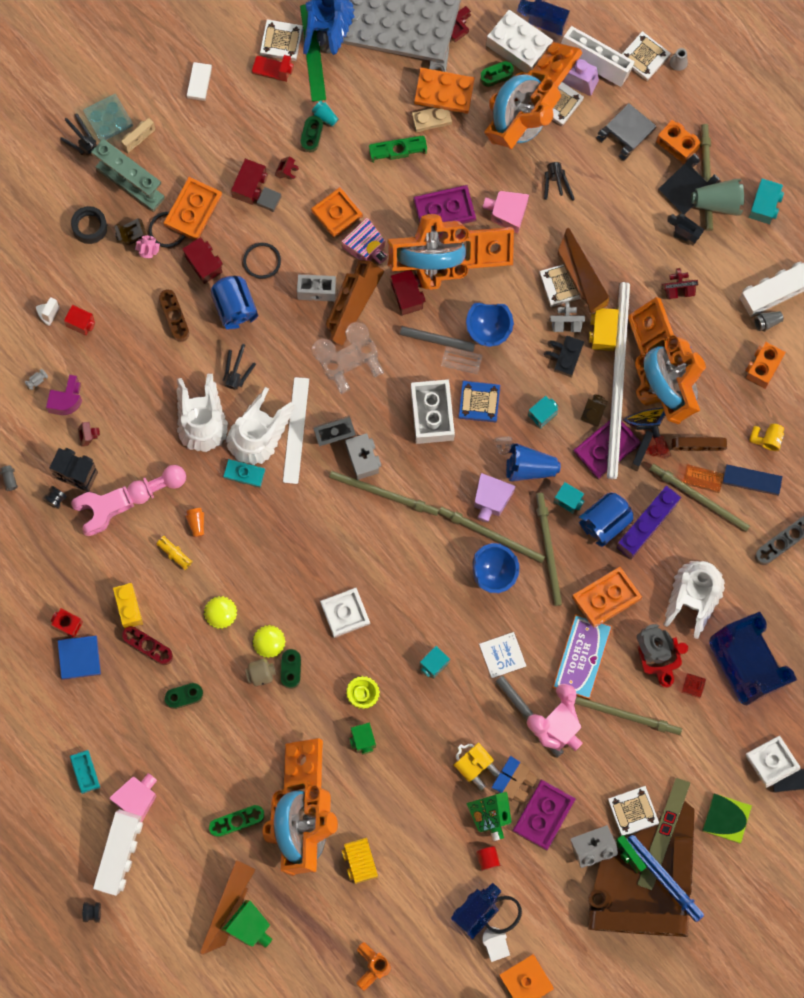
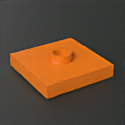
M340 187L311 208V212L333 238L363 217L362 212Z
M534 954L499 975L512 998H541L554 990L553 985Z

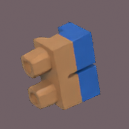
M510 756L493 784L491 791L496 794L507 791L509 801L515 800L523 804L528 793L521 790L520 786L522 783H525L532 788L538 778L530 772L529 767Z

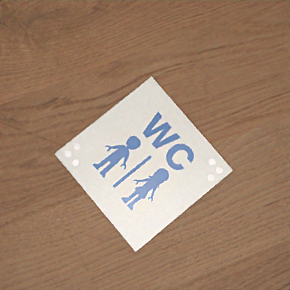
M514 632L479 644L491 678L526 667Z

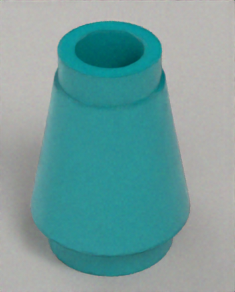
M321 100L311 111L314 113V116H318L331 127L339 120L326 102L323 103Z

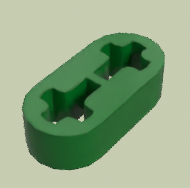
M504 61L485 68L481 72V83L486 87H491L509 80L513 76V65L510 62ZM502 68L508 70V73L502 72ZM486 75L492 76V80L485 79Z

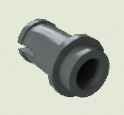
M11 465L0 468V475L3 477L6 491L17 489L18 485L13 473L15 469Z

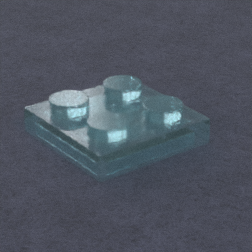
M116 93L83 110L100 141L102 139L107 140L133 126Z

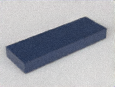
M726 464L722 484L779 496L783 476Z

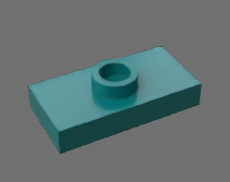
M228 459L223 477L227 480L261 488L266 469Z
M89 750L69 756L81 794L101 788Z

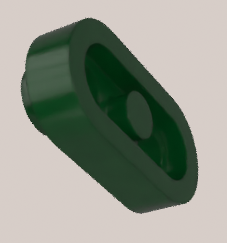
M310 116L305 121L300 140L301 148L305 152H314L319 147L323 131V121L318 116ZM315 125L317 128L312 129L311 126ZM312 142L313 145L308 146L307 143Z
M289 649L282 655L281 682L284 687L293 689L300 684L301 655L297 650ZM294 656L295 660L293 662L288 661V657ZM293 675L294 680L288 681L287 676Z
M190 683L170 689L165 694V703L171 709H178L198 703L203 698V690L197 683ZM196 690V695L191 696L190 691ZM173 695L178 696L176 701H171Z

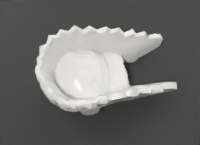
M207 374L206 396L194 397L193 399H189L188 390L182 378L177 379L178 388L176 391L179 417L177 432L183 446H188L190 450L195 449L196 451L207 452L221 445L227 436L228 422L225 420V415L222 412L216 383L213 382V374Z
M265 387L262 393L253 401L252 405H249L244 415L239 417L235 424L231 426L226 439L228 450L240 462L252 465L262 464L265 460L269 459L270 455L274 454V448L278 446V440L285 431V425L288 424V420L292 416L291 412L296 405L290 402L282 409H279L273 418L270 417L267 413L260 410L269 388Z
M690 561L678 570V574L674 576L673 591L669 599L670 604L667 607L666 620L663 625L669 626L677 613L680 612L682 605L688 606L693 610L699 611L694 631V638H699L700 632L704 630L707 619L710 618L714 607L719 604V599L723 597L722 592L725 589L723 575L713 564L705 561Z

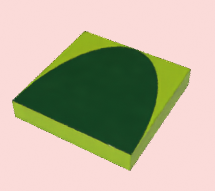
M714 793L702 832L741 844L752 805Z

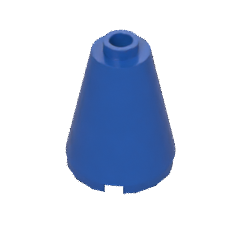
M517 443L511 444L508 453L512 454L506 463L508 481L555 477L560 472L561 463L558 462L556 457Z

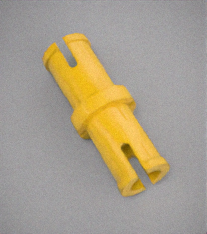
M165 536L161 537L162 540L159 539L156 545L168 554L170 560L173 559L186 570L188 568L187 565L190 566L193 561L181 552L179 546L173 545Z

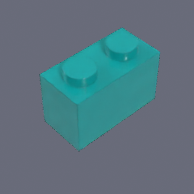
M762 178L749 218L770 225L772 218L776 219L779 212L776 206L778 202H782L784 192L781 190L783 185Z

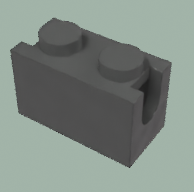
M350 415L313 426L319 446L356 435Z

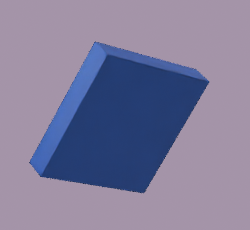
M97 635L58 640L62 680L101 675Z

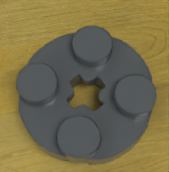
M651 624L643 628L636 638L645 660L649 663H662L670 659L672 656L670 655L671 651L674 650L670 634L666 630L662 631L658 628L659 625Z

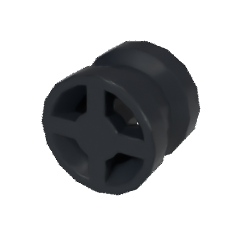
M51 486L49 493L44 495L42 499L52 507L59 509L61 501L65 500L67 496L56 487Z
M100 902L95 904L83 903V922L93 920L95 923H100Z

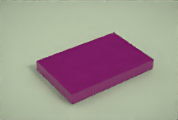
M468 185L413 197L419 223L421 217L427 214L440 215L442 222L459 221L465 224L476 221Z
M610 420L573 450L575 455L598 480L607 473ZM622 420L619 462L641 444V441Z
M541 779L512 832L547 851L576 799Z

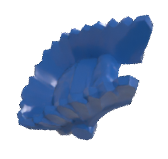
M310 0L306 2L308 23L303 54L307 55L314 30L327 32L330 51L333 55L337 54L338 48H341V43H344L343 38L349 32V26L352 24L351 20L355 17L353 14L355 11L353 3L350 0Z

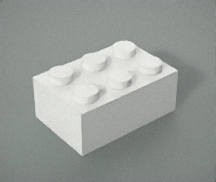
M508 10L487 36L486 46L523 72L528 73L530 70H533L553 43V40L511 10Z
M449 380L411 383L416 444L454 441L455 432Z

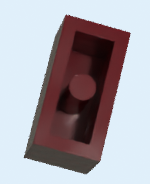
M245 158L231 189L232 198L253 205L254 201L258 200L261 194V184H265L267 180L266 166Z
M200 237L182 248L186 260L203 284L223 273V263L218 255H213L211 252L213 249L209 242H204Z
M412 270L391 275L390 283L401 315L422 310L423 303L426 300L423 291L420 292L418 289L420 282L417 274L414 275Z

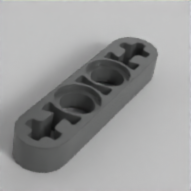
M804 516L760 547L755 554L756 561L761 565H767L804 538V531L802 529ZM791 529L798 530L799 538L794 539L790 537L789 531ZM776 540L783 541L784 549L779 550L775 548L774 542ZM771 548L773 552L768 555V560L765 558L761 559V552L766 553Z

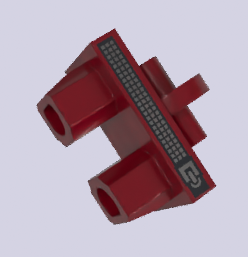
M676 268V274H670L669 278L670 280L676 279L677 282L662 284V289L665 290L667 299L678 298L677 288L682 287L684 288V297L695 296L698 280L682 281L683 278H689L688 272L682 273L681 268Z

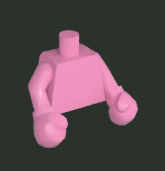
M560 684L556 688V693L561 698L560 705L546 719L536 714L529 716L527 726L538 737L542 746L560 751L568 744L576 751L583 744L575 736L581 728L574 708L576 690L572 685Z

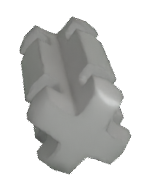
M40 369L39 373L36 372L32 375L29 381H25L26 386L30 390H33L34 386L37 387L41 384L44 378H48L43 369Z

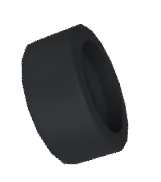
M86 206L80 208L71 219L74 236L85 244L97 243L107 233L108 225L105 215L95 207ZM86 216L97 217L100 221L99 230L90 235L81 233L78 224L82 218Z

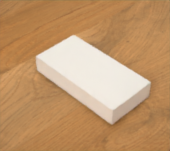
M193 63L187 98L206 100L212 65Z

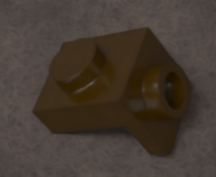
M139 218L124 226L119 224L114 226L117 240L126 245H131L142 239V236L147 235L143 221Z
M590 395L581 420L599 426L608 401L604 400L605 398L601 395Z

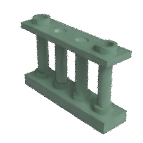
M102 139L91 152L101 160L95 166L96 170L152 212L165 199V196L156 190L161 185V181L105 139Z

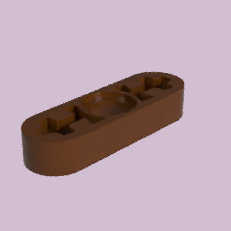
M169 289L163 290L159 295V300L171 333L176 341L183 342L189 337V329L176 294ZM166 295L171 298V307H169L168 302L165 300ZM173 311H177L180 314L176 320L169 318V314ZM180 324L181 330L184 331L183 336L176 334L178 333L176 325Z
M678 437L672 439V450L724 451L727 449V439L723 437Z

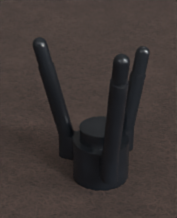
M75 114L77 121L87 136H83L70 120L65 118L66 123L80 138L78 141L79 147L63 137L60 140L77 150L81 155L84 153L86 155L91 154L97 146V141L91 136L78 114Z
M553 162L548 164V171L545 172L544 199H548L549 180L551 178L552 181L557 182L560 196L563 195L560 181L563 179L571 200L574 201L573 192L561 163Z
M245 344L241 345L233 371H230V373L232 350L228 351L225 375L222 380L224 381L223 385L233 390H237L238 387L242 388L244 381L256 366L255 362L252 363L242 378L237 373Z

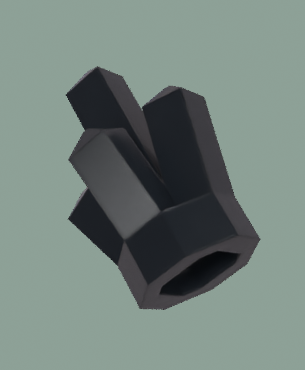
M682 213L677 216L671 214L667 218V222L675 226L674 237L687 241L692 246H694L705 230Z

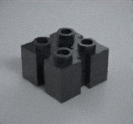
M58 448L49 467L53 477L66 484L69 483L80 490L89 492L98 474L93 459L85 455L77 457L75 456L76 452L69 448L64 450Z

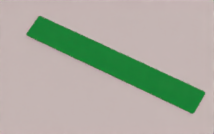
M306 4L300 5L304 42L308 23ZM315 30L306 55L311 99L313 102L326 100L321 53L316 38L318 31Z

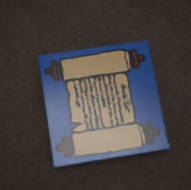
M463 381L459 419L496 423L500 385Z

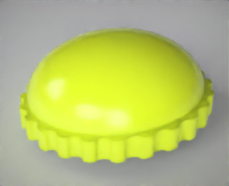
M224 596L214 597V599L207 603L204 609L207 623L217 629L231 626L237 616L234 602Z
M275 626L261 627L253 636L254 650L264 658L278 656L283 651V647H285L284 633Z
M368 677L354 678L347 685L348 688H346L348 702L358 709L372 707L380 696L377 683Z

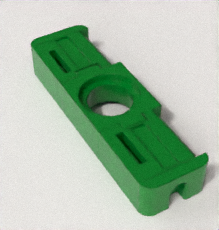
M417 136L370 144L371 162L374 163V160L390 158L391 160L409 157V154L425 152L427 154L425 136ZM396 145H400L404 150L401 153H396L393 151V148Z

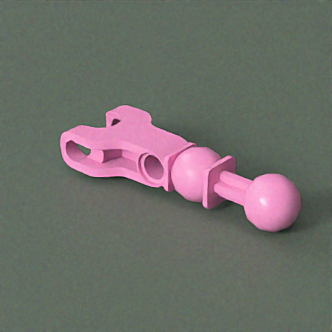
M170 465L163 471L161 477L147 482L146 478H143L144 481H133L128 488L125 486L102 496L87 492L76 497L71 502L73 509L77 511L91 509L94 511L92 520L83 526L84 535L91 536L104 531L113 516L134 507V504H144L150 496L153 499V492L166 486L172 489L180 488L186 481L184 469L178 465Z

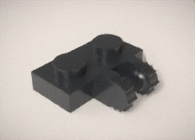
M566 336L563 345L553 340L548 341L547 345L561 351L560 355L551 351L544 352L546 358L557 361L554 372L572 378L584 341L570 336Z

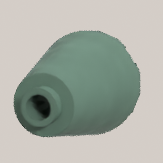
M732 179L696 188L691 193V203L696 208L741 216L743 210H739L740 205H744L743 184H739L741 179Z

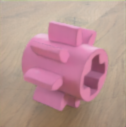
M145 235L136 242L135 250H138L139 255L143 258H152L153 255L158 253L160 244L155 243L156 238Z

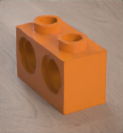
M673 120L658 134L656 140L657 144L683 164L699 149L701 143L696 135L690 134L682 124ZM674 133L677 137H670L668 134ZM687 144L691 148L686 149L682 145Z
M765 342L763 347L759 345L754 354L757 357L755 362L750 361L745 370L748 372L746 379L766 389L786 352L768 342ZM764 354H770L773 359H766ZM755 370H762L764 375H758Z

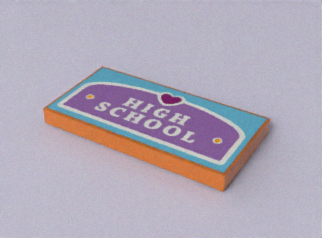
M575 614L552 687L553 689H556L560 684H569L576 690V696L590 700L612 629L611 625L602 623L593 628L587 618Z

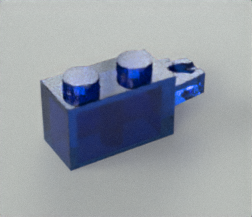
M521 0L517 12L529 18V24L561 36L570 14V10L542 0H535L534 2Z
M494 883L481 891L476 889L474 893L467 897L464 904L454 911L450 919L473 940L499 911L495 903L501 890Z

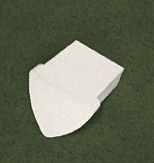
M51 297L47 304L36 306L40 319L50 326L60 309L57 300Z
M487 928L483 934L482 941L483 945L487 948L491 962L510 956L505 940L507 938L506 933H494Z

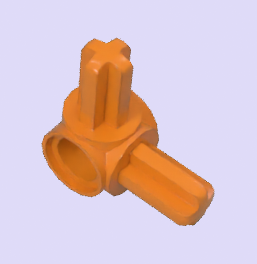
M363 942L358 946L357 952L368 962L369 970L357 981V985L365 991L377 978L381 979L388 975L391 971V965L381 953H376L367 943ZM385 962V968L377 971V963Z

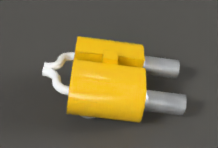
M479 742L475 745L467 744L463 746L461 744L458 747L457 761L453 765L468 783L473 781L482 790L486 786L478 778L480 772L488 768L495 777L500 774L498 769L492 764L494 759ZM468 747H472L469 751H467L465 755H463L459 759V755L461 754V748L466 749Z

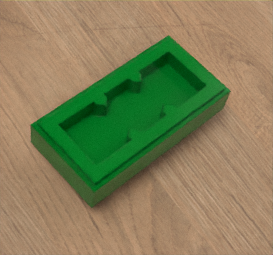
M624 835L618 837L615 842L621 852L620 856L626 864L629 863L636 874L643 871L646 865Z

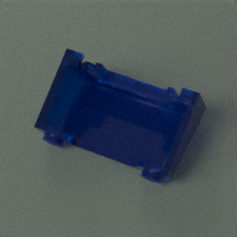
M761 612L726 625L713 634L709 640L710 647L737 698L746 706L797 681L794 671L790 667L782 666L779 668L766 644L762 633L766 631L767 622Z

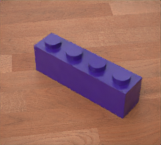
M665 486L618 542L616 548L632 560L677 506L681 497L668 486Z

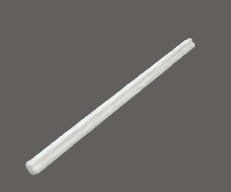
M621 282L619 285V311L607 466L608 479H617L630 292V284Z

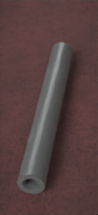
M402 326L400 331L402 336L473 352L475 343L405 326Z

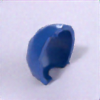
M474 303L468 311L466 319L467 332L472 340L488 347L498 346L506 341L512 333L514 325L512 313L505 304L489 305Z
M491 543L480 548L473 556V575L478 587L489 593H501L507 591L515 584L519 576V562L517 556L509 548L501 544Z

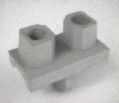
M565 302V307H558V313H565V316H550L553 332H563L564 322H571L570 332H581L582 322H585V316H569L570 313H577V307H570L569 302Z

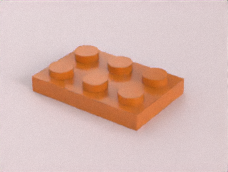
M420 68L414 104L468 114L475 77Z
M188 177L164 221V226L193 240H197L221 199L222 192Z
M618 567L573 594L572 599L592 627L595 628L640 601L642 596L623 569Z

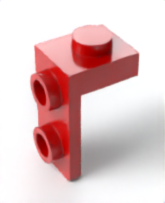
M288 55L283 56L282 62L256 56L252 73L287 82L289 74L291 75L293 72L294 64H292L291 56Z

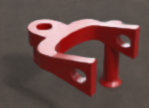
M677 637L672 638L676 660L666 666H648L640 645L637 647L643 672L647 675H656L659 685L663 688L672 686L674 683L672 671L682 665L681 654L688 652V645L684 642L678 644ZM664 677L669 678V683L664 681Z

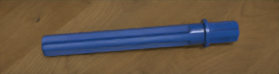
M634 835L627 838L628 842L650 872L682 907L681 910L686 911L695 922L700 921L704 914L695 905V900L688 897Z

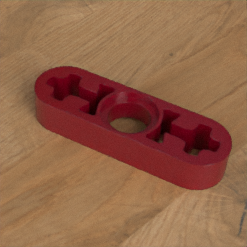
M129 626L124 629L122 637L126 644L160 665H168L172 662L173 653L170 648L136 627ZM134 631V635L138 639H140L141 636H143V638L139 641L138 646H136L138 642L135 639L131 638L130 640H128V632L132 633ZM145 641L153 643V648L150 651L143 650L142 645ZM157 646H159V652L163 654L168 652V659L160 660L161 656L155 652Z

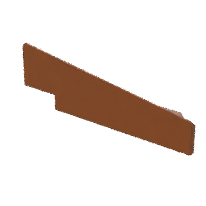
M567 228L558 249V255L581 300L586 299L589 311L592 313L607 307L610 298L570 228Z
M358 260L354 274H346L326 322L327 329L331 331L332 335L330 339L340 346H343L384 274V270L372 261Z
M235 861L200 954L205 955L226 945L230 935L221 929L243 904L248 892L246 886L256 869L240 861Z

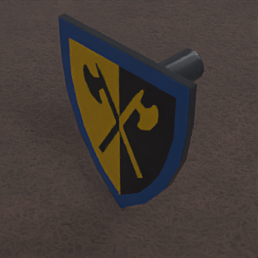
M663 407L632 414L624 418L623 421L629 425L636 426L637 430L651 429L654 433L653 438H659L658 426H660L666 415Z

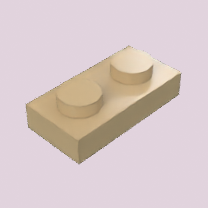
M431 108L412 113L416 132L452 125L449 110Z
M148 118L146 121H141L132 133H127L121 141L123 149L129 153L155 131L154 122Z

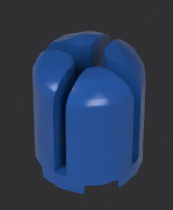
M241 276L224 277L212 286V299L222 325L227 330L240 328L239 324L248 320L252 323L257 319L259 315L246 280Z
M613 492L606 493L578 517L581 519L579 521L581 528L587 535L590 534L593 538L597 539L598 541L595 544L600 547L605 546L631 524L634 519L633 511L627 501Z

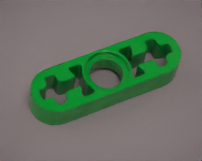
M253 805L211 821L209 831L214 837L220 838L254 826L264 820V810L258 805ZM255 809L257 812H261L258 820L252 817L248 819L250 823L246 824L243 813L247 812V816L253 814ZM234 816H240L243 819L241 826L234 827L231 824ZM228 819L231 830L227 831V827L221 829V833L213 831L216 823H219L221 826L226 824L224 820Z

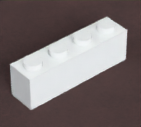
M573 26L570 27L561 42L564 45L580 48L582 51L580 60H585L587 63L595 66L600 76L620 87L628 78L635 61Z
M801 261L797 262L791 269L787 271L783 269L776 273L775 277L771 279L769 277L764 278L758 285L754 287L750 285L743 289L740 300L749 316L753 317L804 292V263Z
M120 809L115 812L93 889L115 896L124 890L126 885L124 876L126 872H129L132 861L129 860L130 855L135 852L138 843L135 841L137 834H140L143 827V822H140L142 816Z

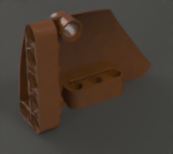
M684 801L661 866L690 898L692 893L695 809ZM659 824L643 829L634 835L648 851H650ZM618 847V855L600 861L594 888L589 895L588 930L688 937L689 915L686 911L681 910L682 907L657 878L652 890L639 886L638 882L642 871L636 874L630 864H626L623 861ZM599 894L603 895V902L600 905L594 904V897Z

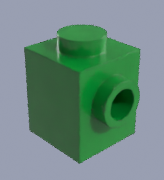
M370 722L351 727L353 737L349 739L352 749L356 748L357 753L362 752V755L373 752V749L376 748V743Z

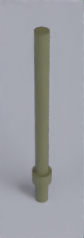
M702 124L700 147L702 148L703 178L708 182L711 178L709 148L711 147V138L709 137L708 124ZM705 209L706 231L713 230V213L711 210Z
M654 463L649 469L662 477L661 480L667 484L668 482L743 531L747 532L750 525L674 477L672 472L665 471Z
M334 471L330 473L329 478L410 506L415 508V511L421 513L424 511L435 516L439 513L438 508L427 505L426 502L419 499L416 501Z
M537 493L538 508L536 510L537 516L540 517L554 606H561L562 601L547 518L549 516L548 507L545 506L544 494Z
M441 506L439 514L451 519V522L457 525L460 523L543 563L545 556L463 517V514L457 511L452 512Z
M577 696L574 704L657 728V731L663 733L667 731L681 735L682 732L681 727L668 724L667 721L661 719L657 721Z

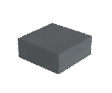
M264 187L257 205L274 212L282 196L280 193Z

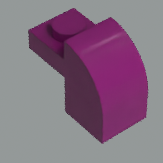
M69 374L65 392L50 390L46 406L48 413L69 415L80 407L82 399L77 394L80 392L81 383L77 376Z

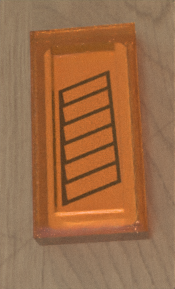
M687 464L683 483L720 493L724 474Z

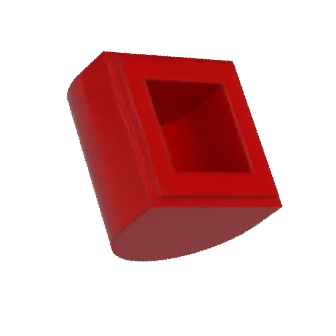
M495 846L476 851L481 871L501 866Z

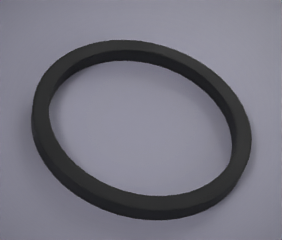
M169 212L159 213L152 219L149 225L150 236L154 237L152 234V226L154 222L159 217L168 215ZM182 235L177 242L172 244H163L157 240L155 243L165 248L174 247L184 240L185 235Z
M256 243L245 252L243 259L244 267L255 278L266 279L272 277L280 268V253L271 244ZM259 246L273 249L278 256L276 269L268 275H256L251 272L247 267L246 259L252 249Z
M511 896L495 898L487 905L484 911L483 920L486 927L490 931L499 934L512 930L521 919V905ZM501 900L515 902L518 907V915L512 925L500 930L489 926L487 915L490 908L496 902Z

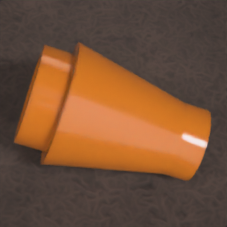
M202 508L187 510L186 519L193 537L205 535L204 512H202Z

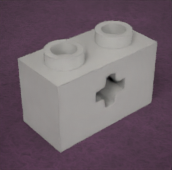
M298 274V300L335 301L336 276Z
M366 433L345 440L357 480L378 474L381 462L379 456L374 455L373 449H375L373 439H369ZM364 453L367 459L361 457V454Z
M608 825L570 839L572 850L581 868L618 855L616 842Z

